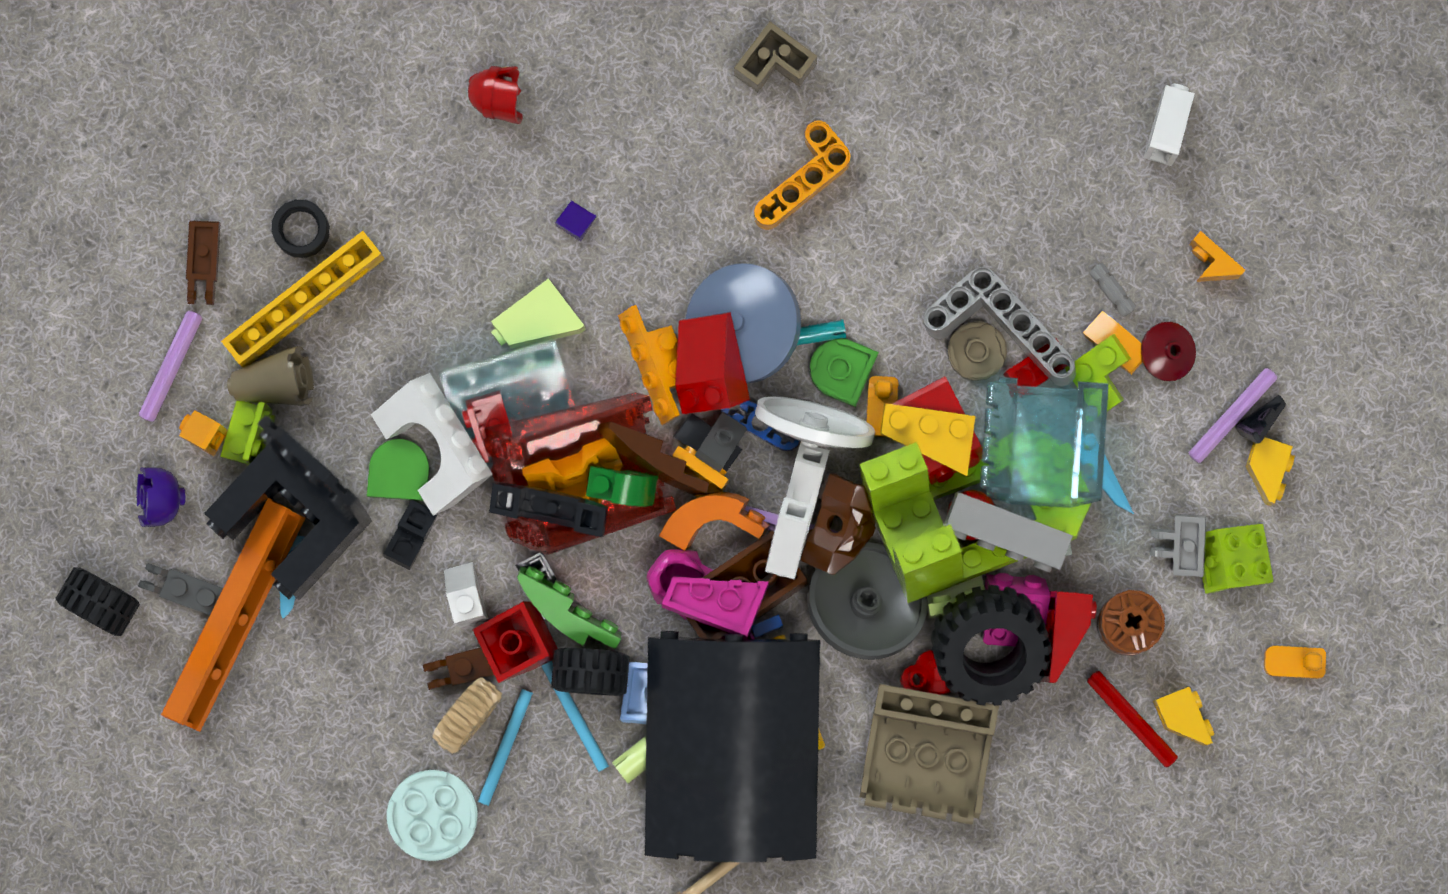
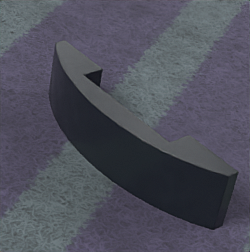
M494 482L492 485L489 513L516 519L526 517L574 528L573 531L598 537H604L608 507L603 504L575 495L538 487Z

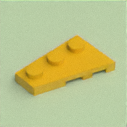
M885 403L880 434L904 446L917 442L921 454L967 476L975 416Z

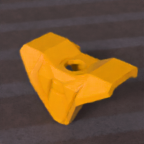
M603 438L583 445L582 450L576 454L560 460H549L547 458L522 468V472L528 485L531 487L567 493L601 504L602 499L586 496L590 467L598 466L620 471L623 465L616 449Z

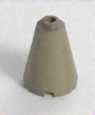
M294 346L233 371L231 378H228V392L237 401H260L263 403L297 406L309 405L313 397L308 398V390H314L313 372L308 356L302 357L300 351L304 350L302 347Z

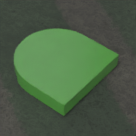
M840 338L827 341L815 350L811 358V379L815 383L814 385L817 386L816 388L824 395L856 407L879 352L848 339Z
M393 439L380 445L370 460L367 497L424 501L417 491L429 481L430 466L424 451L417 444L406 439Z

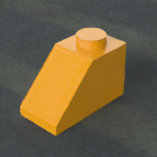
M196 410L191 415L187 414L179 426L181 430L179 436L213 457L224 441L228 431L220 423Z

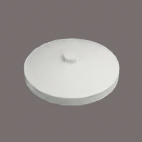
M763 397L758 400L755 411L756 417L782 434L800 440L802 445L817 448L818 445L832 448L868 447L872 444L875 435L874 427L861 418L833 407L788 397Z

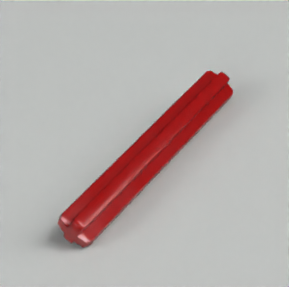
M1100 671L1094 672L1087 679V683L1164 767H1170L1178 759L1173 750Z

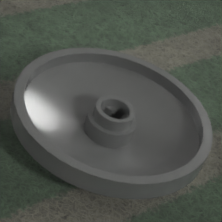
M867 542L859 555L835 575L816 568L808 586L807 606L811 621L817 632L834 649L858 659H883L901 652L916 638L927 614V596L907 603L884 545Z

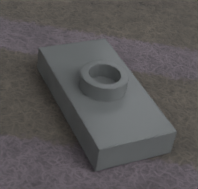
M722 412L694 456L720 472L747 428Z

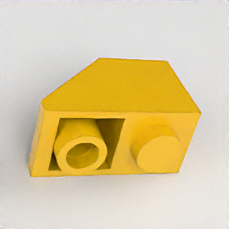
M1264 437L1259 444L1253 442L1245 467L1264 503L1272 506L1276 500L1281 501L1286 487V484L1282 483L1285 471L1290 472L1295 455L1291 454L1293 446Z
M1189 686L1153 701L1165 730L1202 746L1213 743L1211 737L1214 736V731L1209 720H1203L1199 709L1203 705L1196 690L1192 692Z

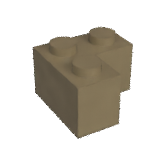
M769 21L734 67V76L757 93L775 70L800 87L816 66L817 55Z

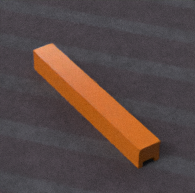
M270 498L267 499L161 716L186 725L198 732L201 731L275 581L271 573L287 557L305 517Z

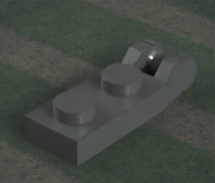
M147 563L145 567L148 572L166 577L163 588L155 586L154 583L141 580L138 585L140 588L159 594L161 598L208 615L211 614L223 590L222 587L173 569L166 570Z

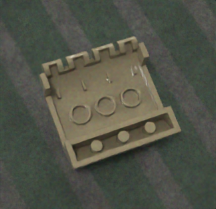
M879 684L859 797L865 798L864 805L885 809L886 802L892 803L891 810L915 814L916 808H922L921 816L945 820L946 814L950 813L952 814L951 821L972 825L974 818L979 819L984 798L983 789L999 705L993 706V704L986 703L985 706L976 705V701L972 700L966 702L960 698Z

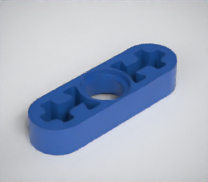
M749 400L740 404V409L746 413L748 412V407L754 409L748 416L747 424L741 422L744 419L743 415L735 413L731 416L729 415V408L721 409V412H724L745 426L747 432L782 451H792L800 442V440L795 439L793 443L787 442L786 445L781 444L782 438L774 433L773 439L767 437L773 430L770 426L764 431L755 430L752 426V420L756 416L757 404Z

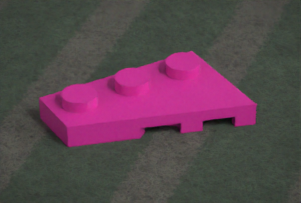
M673 577L663 599L662 608L731 634H743V638L747 639L769 582L758 581V583L741 582V580L711 581L706 578Z

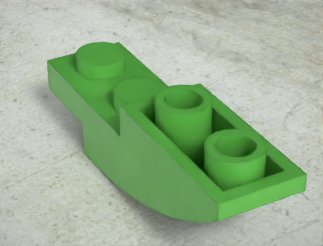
M529 566L528 569L520 567L517 579L524 592L537 610L555 628L582 646L588 636H591L613 649L617 648L622 632L618 631L619 627L615 623L607 619H603L602 622L592 617V612L583 606H571L574 594L570 592L571 588L568 585L557 580L553 583L545 579V574L534 567Z

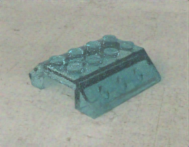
M555 338L439 372L446 399L471 439L475 438L473 428H466L462 411L467 410L465 400L498 390L501 392L517 449L489 457V462L486 464L493 474L490 477L498 475L496 468L498 465H502L503 472L508 473L526 467L525 458L529 456L531 457L532 464L547 458L549 460L556 459L554 449L557 448L560 449L562 457L582 450L580 442L584 441L585 438Z
M999 377V380L995 381V383H987L986 404L993 408L985 409L984 433L991 435V437L983 438L982 462L989 464V466L981 467L980 488L986 489L987 496L1018 505L1071 508L1102 501L1109 383L1078 382V389L1018 386V378Z

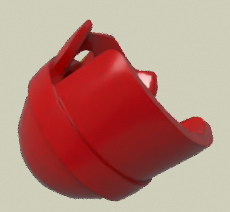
M491 66L489 69L470 76L468 98L472 106L482 113L483 117L494 120L499 119L514 124L522 122L523 115L516 111L517 96L521 93V89L517 85L520 74L518 67ZM505 77H510L512 82L505 80Z

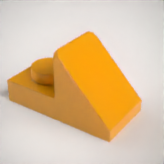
M1201 231L1189 244L1193 247L1192 253L1202 262L1208 260L1211 263L1198 278L1197 282L1239 279L1246 271Z

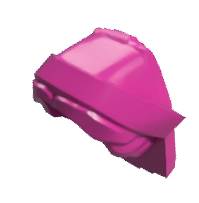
M674 549L664 551L648 570L646 578L654 600L657 604H662L673 577L703 578L713 570L701 563L697 551Z

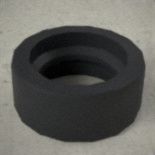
M295 199L285 203L276 211L272 219L271 232L276 244L284 253L292 257L307 258L316 255L325 247L329 238L330 226L326 215L316 204L308 200ZM306 212L316 219L318 233L310 244L296 246L289 243L285 238L283 226L291 214Z

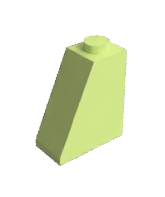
M549 278L491 321L495 328L491 331L493 336L501 346L507 343L510 349L580 334L586 330L584 324Z

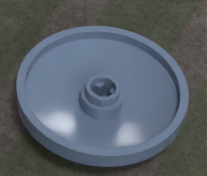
M733 264L710 274L694 292L688 305L686 319L731 312L746 383L758 382L772 376L788 362L799 340L801 314L794 292L782 277L758 265Z

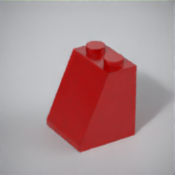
M945 376L892 403L893 405L965 415ZM974 431L968 469L976 466L984 458L982 446ZM922 454L928 468L931 485L936 482L942 483L949 480L956 472Z

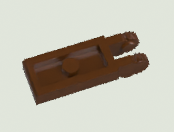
M189 221L186 267L188 304L196 303L197 281L206 282V305H214L215 282H217L220 222Z
M481 647L449 655L445 659L423 665L424 672H432L448 666L450 674L448 678H439L427 683L429 690L451 684L456 686L482 677L494 676Z

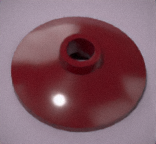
M1162 322L1151 327L1144 335L1141 343V358L1146 370L1153 377L1162 381H1176L1186 376L1192 369L1196 358V347L1191 334L1183 326L1174 322ZM1172 345L1175 347V356H1173L1170 352V348Z

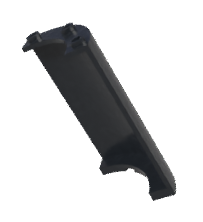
M660 631V637H648L645 856L679 859V856L694 857V861L767 862V858L781 857L782 861L816 859L820 640L808 639V634L790 633V639H743V634H725V639L679 637L678 631Z

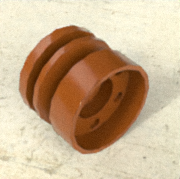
M1127 590L1113 596L1102 606L1097 617V631L1101 641L1110 651L1122 656H1135L1151 649L1160 640L1165 627V616L1161 605L1153 596L1137 590ZM1127 615L1131 618L1137 617L1139 619V622L1136 624L1137 630L1134 627H1126Z

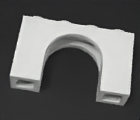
M430 373L409 381L371 414L386 440L406 432L415 423L426 427L435 437L441 452L440 469L430 481L417 490L433 516L456 505L493 475Z
M800 443L786 497H784L765 569L766 572L795 579L830 450L819 447L812 448Z

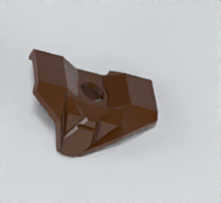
M829 473L818 495V498L822 500L821 509L814 528L808 531L800 561L835 575L859 555L874 535L876 527L865 486L840 477L837 473ZM835 515L839 516L843 522V527L838 533L830 530Z

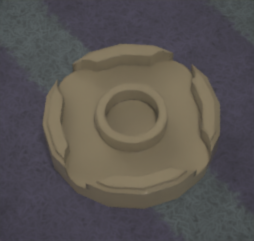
M982 321L968 322L960 326L951 336L947 348L948 360L953 370L962 378L972 381L987 380L995 376L1003 367L1007 356L1006 341L1001 332L992 325Z

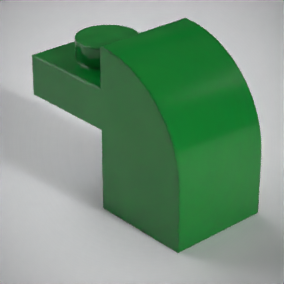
M591 466L586 496L608 500L611 503L621 505L651 506L654 505L658 475L633 470L619 471Z

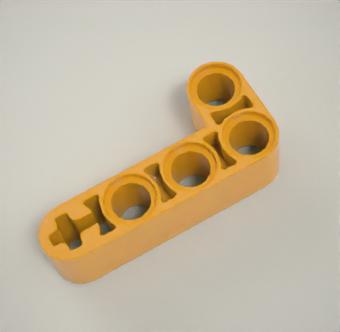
M820 120L813 121L806 127L805 144L815 157L755 206V222L761 229L771 230L777 227L848 169L850 152L827 123ZM815 130H820L825 133L826 139L821 143H816L811 140L810 134ZM833 153H840L844 156L845 162L836 166L831 164L828 158ZM811 171H816L821 174L822 180L817 184H811L806 180L805 176ZM792 189L798 193L799 198L795 202H786L782 195L785 191ZM774 199H777L780 206L773 211V219L770 220L768 217L762 219V210L771 211L776 207Z

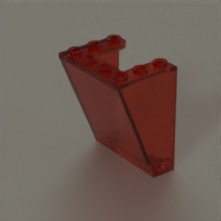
M634 392L484 428L486 434L484 445L492 458L493 466L491 467L494 481L529 486L525 476H523L522 468L547 458L549 460H560L578 453L582 450L583 445L603 439L604 437L596 430L597 425L600 423L613 422L646 434L645 424L650 423L649 417L643 416V414L653 410L650 396ZM617 451L623 465L620 471L633 470L647 473ZM659 479L657 480L654 505L629 506L602 500L601 504L608 507L604 535L676 511L673 496H662L663 492L660 487L665 486L664 482ZM506 516L505 530L512 542L546 555L599 538L598 536L573 531L574 528L526 517L516 519Z

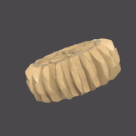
M483 677L477 679L462 693L443 716L438 726L434 729L433 739L444 750H448L452 754L458 752L491 715L500 702L502 693L493 683L488 682Z

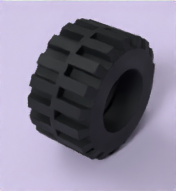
M73 567L55 598L63 608L114 636L123 635L140 605L133 596L80 567Z
M559 648L554 650L551 687L557 691L568 693L621 696L627 693L630 657L625 653L617 651Z

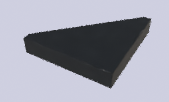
M1280 395L1276 396L1236 424V430L1241 436L1259 444L1286 406V403Z

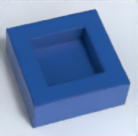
M778 614L753 625L751 630L755 639L783 628V623Z

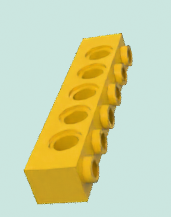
M361 231L221 340V342L242 368L250 365L385 260L383 255L365 232Z

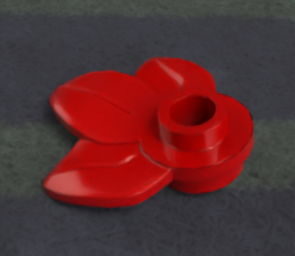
M933 650L920 654L915 665L905 668L901 674L902 688L938 695L951 692L939 675ZM914 674L920 677L919 685L913 683L912 677Z

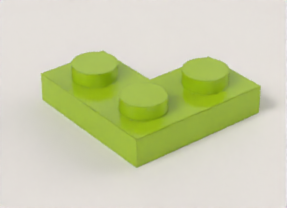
M1115 334L1074 361L1076 376L1073 382L1097 418L1124 401L1108 375L1128 362L1131 357ZM1069 366L1064 368L1066 372L1070 370Z

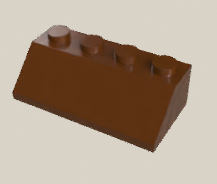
M773 530L703 577L711 581L741 580V582L751 583L768 581L769 585L755 620L808 585L807 579L799 567L795 579L765 571L775 533ZM685 616L699 638L725 639V634H731Z

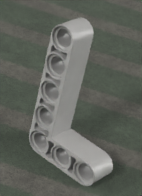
M977 267L924 313L923 318L927 333L932 338L943 339L983 306L1054 384L1067 386L1075 379V363L1072 356L1001 279L987 267ZM981 279H987L991 282L984 289L975 286ZM958 298L968 300L967 305L962 308L953 306V303ZM1000 300H1006L1011 303L1005 310H999L995 307L996 303ZM936 317H942L946 320L940 327L930 325L931 321ZM1021 321L1030 324V327L1025 331H1017L1014 328ZM1039 343L1050 345L1048 351L1044 353L1034 350V347ZM1059 364H1066L1070 367V370L1065 374L1054 372V368Z

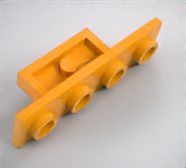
M634 305L618 315L620 327L627 337L631 347V355L637 362L642 375L643 385L648 390L653 402V410L658 416L661 425H664L680 416L670 389L676 387L678 341L671 325L647 332L638 308Z

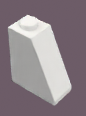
M1180 84L1165 86L1143 158L1172 166L1179 155L1195 94L1188 92V87Z
M473 562L444 570L446 595L454 624L462 628L489 620Z

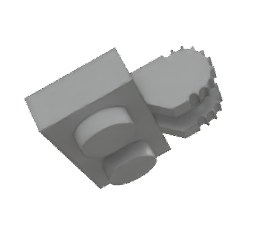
M1176 514L1175 530H1151V537L1155 539L1174 540V549L1154 547L1150 549L1151 556L1173 558V575L1204 576L1206 515Z

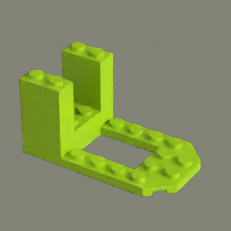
M1029 429L982 447L984 458L976 466L968 469L967 476L955 472L949 480L942 483L936 482L932 485L929 482L928 468L917 442L859 464L862 484L865 486L869 497L875 524L907 603L1018 561L1005 556L1007 550L995 546L994 551L976 545V542L960 548L951 524L943 526V521L934 502L936 499L1001 474L1015 470L1036 518L1034 521L1073 535L1071 541L1077 539L1086 514L1092 505L1093 496L1071 445L1036 430Z

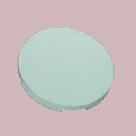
M440 770L420 771L404 779L395 789L387 807V825L395 843L410 856L426 861L443 860L459 853L473 837L478 821L477 804L471 790L458 777Z

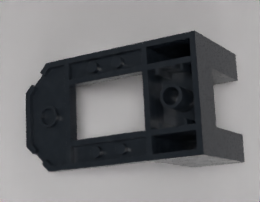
M265 415L259 421L258 426L262 430L259 435L267 446L204 514L210 519L206 524L219 537L224 539L228 536L234 540L263 509L267 499H272L278 492L293 506L299 503L303 507L300 511L315 527L271 575L276 579L273 585L285 597L290 599L294 596L300 600L372 520L359 499L348 488L346 489L339 483L340 480L283 428L277 427L275 422Z

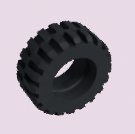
M989 585L986 590H981L980 586L971 588L972 593L965 595L962 592L955 596L956 602L954 604L948 602L942 608L944 616L938 615L934 625L936 629L932 631L931 641L939 675L945 681L947 688L952 693L958 692L959 698L966 702H970L972 698L976 701V705L983 706L986 705V702H992L993 706H1000L1002 701L1010 700V703L1019 700L1018 695L1022 693L1027 695L1034 690L1032 684L1034 682L1040 683L1045 676L1043 669H1048L1050 664L1049 654L1051 653L1048 631L1039 609L1035 604H1031L1030 599L1024 594L1017 596L1016 590L1005 587L1004 591H1002L998 585ZM993 628L1006 629L1018 636L1014 649L1006 657L995 662H976L963 654L968 642L984 630Z

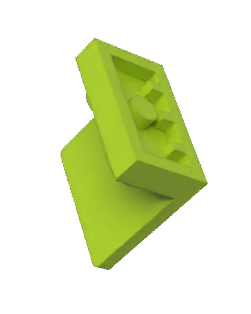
M236 401L220 455L221 458L249 465L267 446L259 435L262 430L258 423L265 415L275 422V415H271L273 410L266 403L259 401L258 405L245 401Z
M1263 524L1221 528L1206 532L1204 576L1202 577L1205 594L1232 588L1273 583V574Z

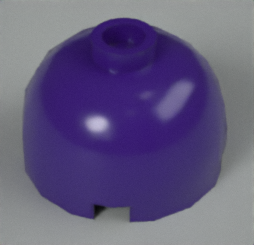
M141 467L140 470L143 474H138L136 488L137 506L140 504L144 515H138L140 525L142 527L165 525L176 517L179 505H185L184 487H179L177 478L171 472L162 468Z

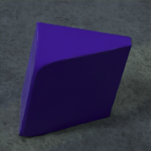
M571 201L558 217L555 225L577 240L582 241L597 216Z

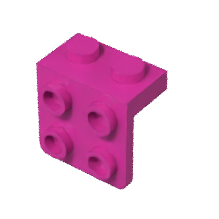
M1006 573L986 574V589H988L989 585H998L1002 591H1004L1005 587L1016 590L1017 596L1024 594L1030 599L1031 604L1037 606L1046 626L1051 595L1045 578L1036 575L1016 577ZM993 628L983 631L982 638L987 645L1015 647L1017 644L1018 636L1009 630Z

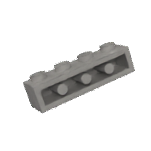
M959 492L955 493L943 526L951 524L957 538L965 540L967 535L978 539L976 545L994 551L995 546L1007 550L1005 556L1021 562L1024 556L1035 560L1034 567L1047 572H1051L1052 567L1060 570L1073 535Z

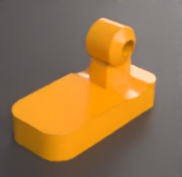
M872 376L869 379L866 422L874 427V437H886L880 434L884 404H892L898 401L899 382L895 377Z
M1271 646L1264 653V671L1269 676L1320 679L1326 673V651L1322 648Z

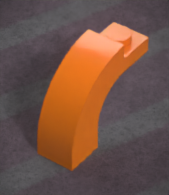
M711 492L697 496L678 508L667 520L659 537L685 551L691 547L701 527L710 521L723 520L730 522L759 539L766 534L770 524L764 521L765 516L752 509L749 512L744 510L750 499L736 493Z

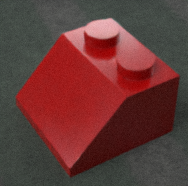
M523 601L472 629L498 683L534 670L554 658V650L558 649L541 613L531 601Z

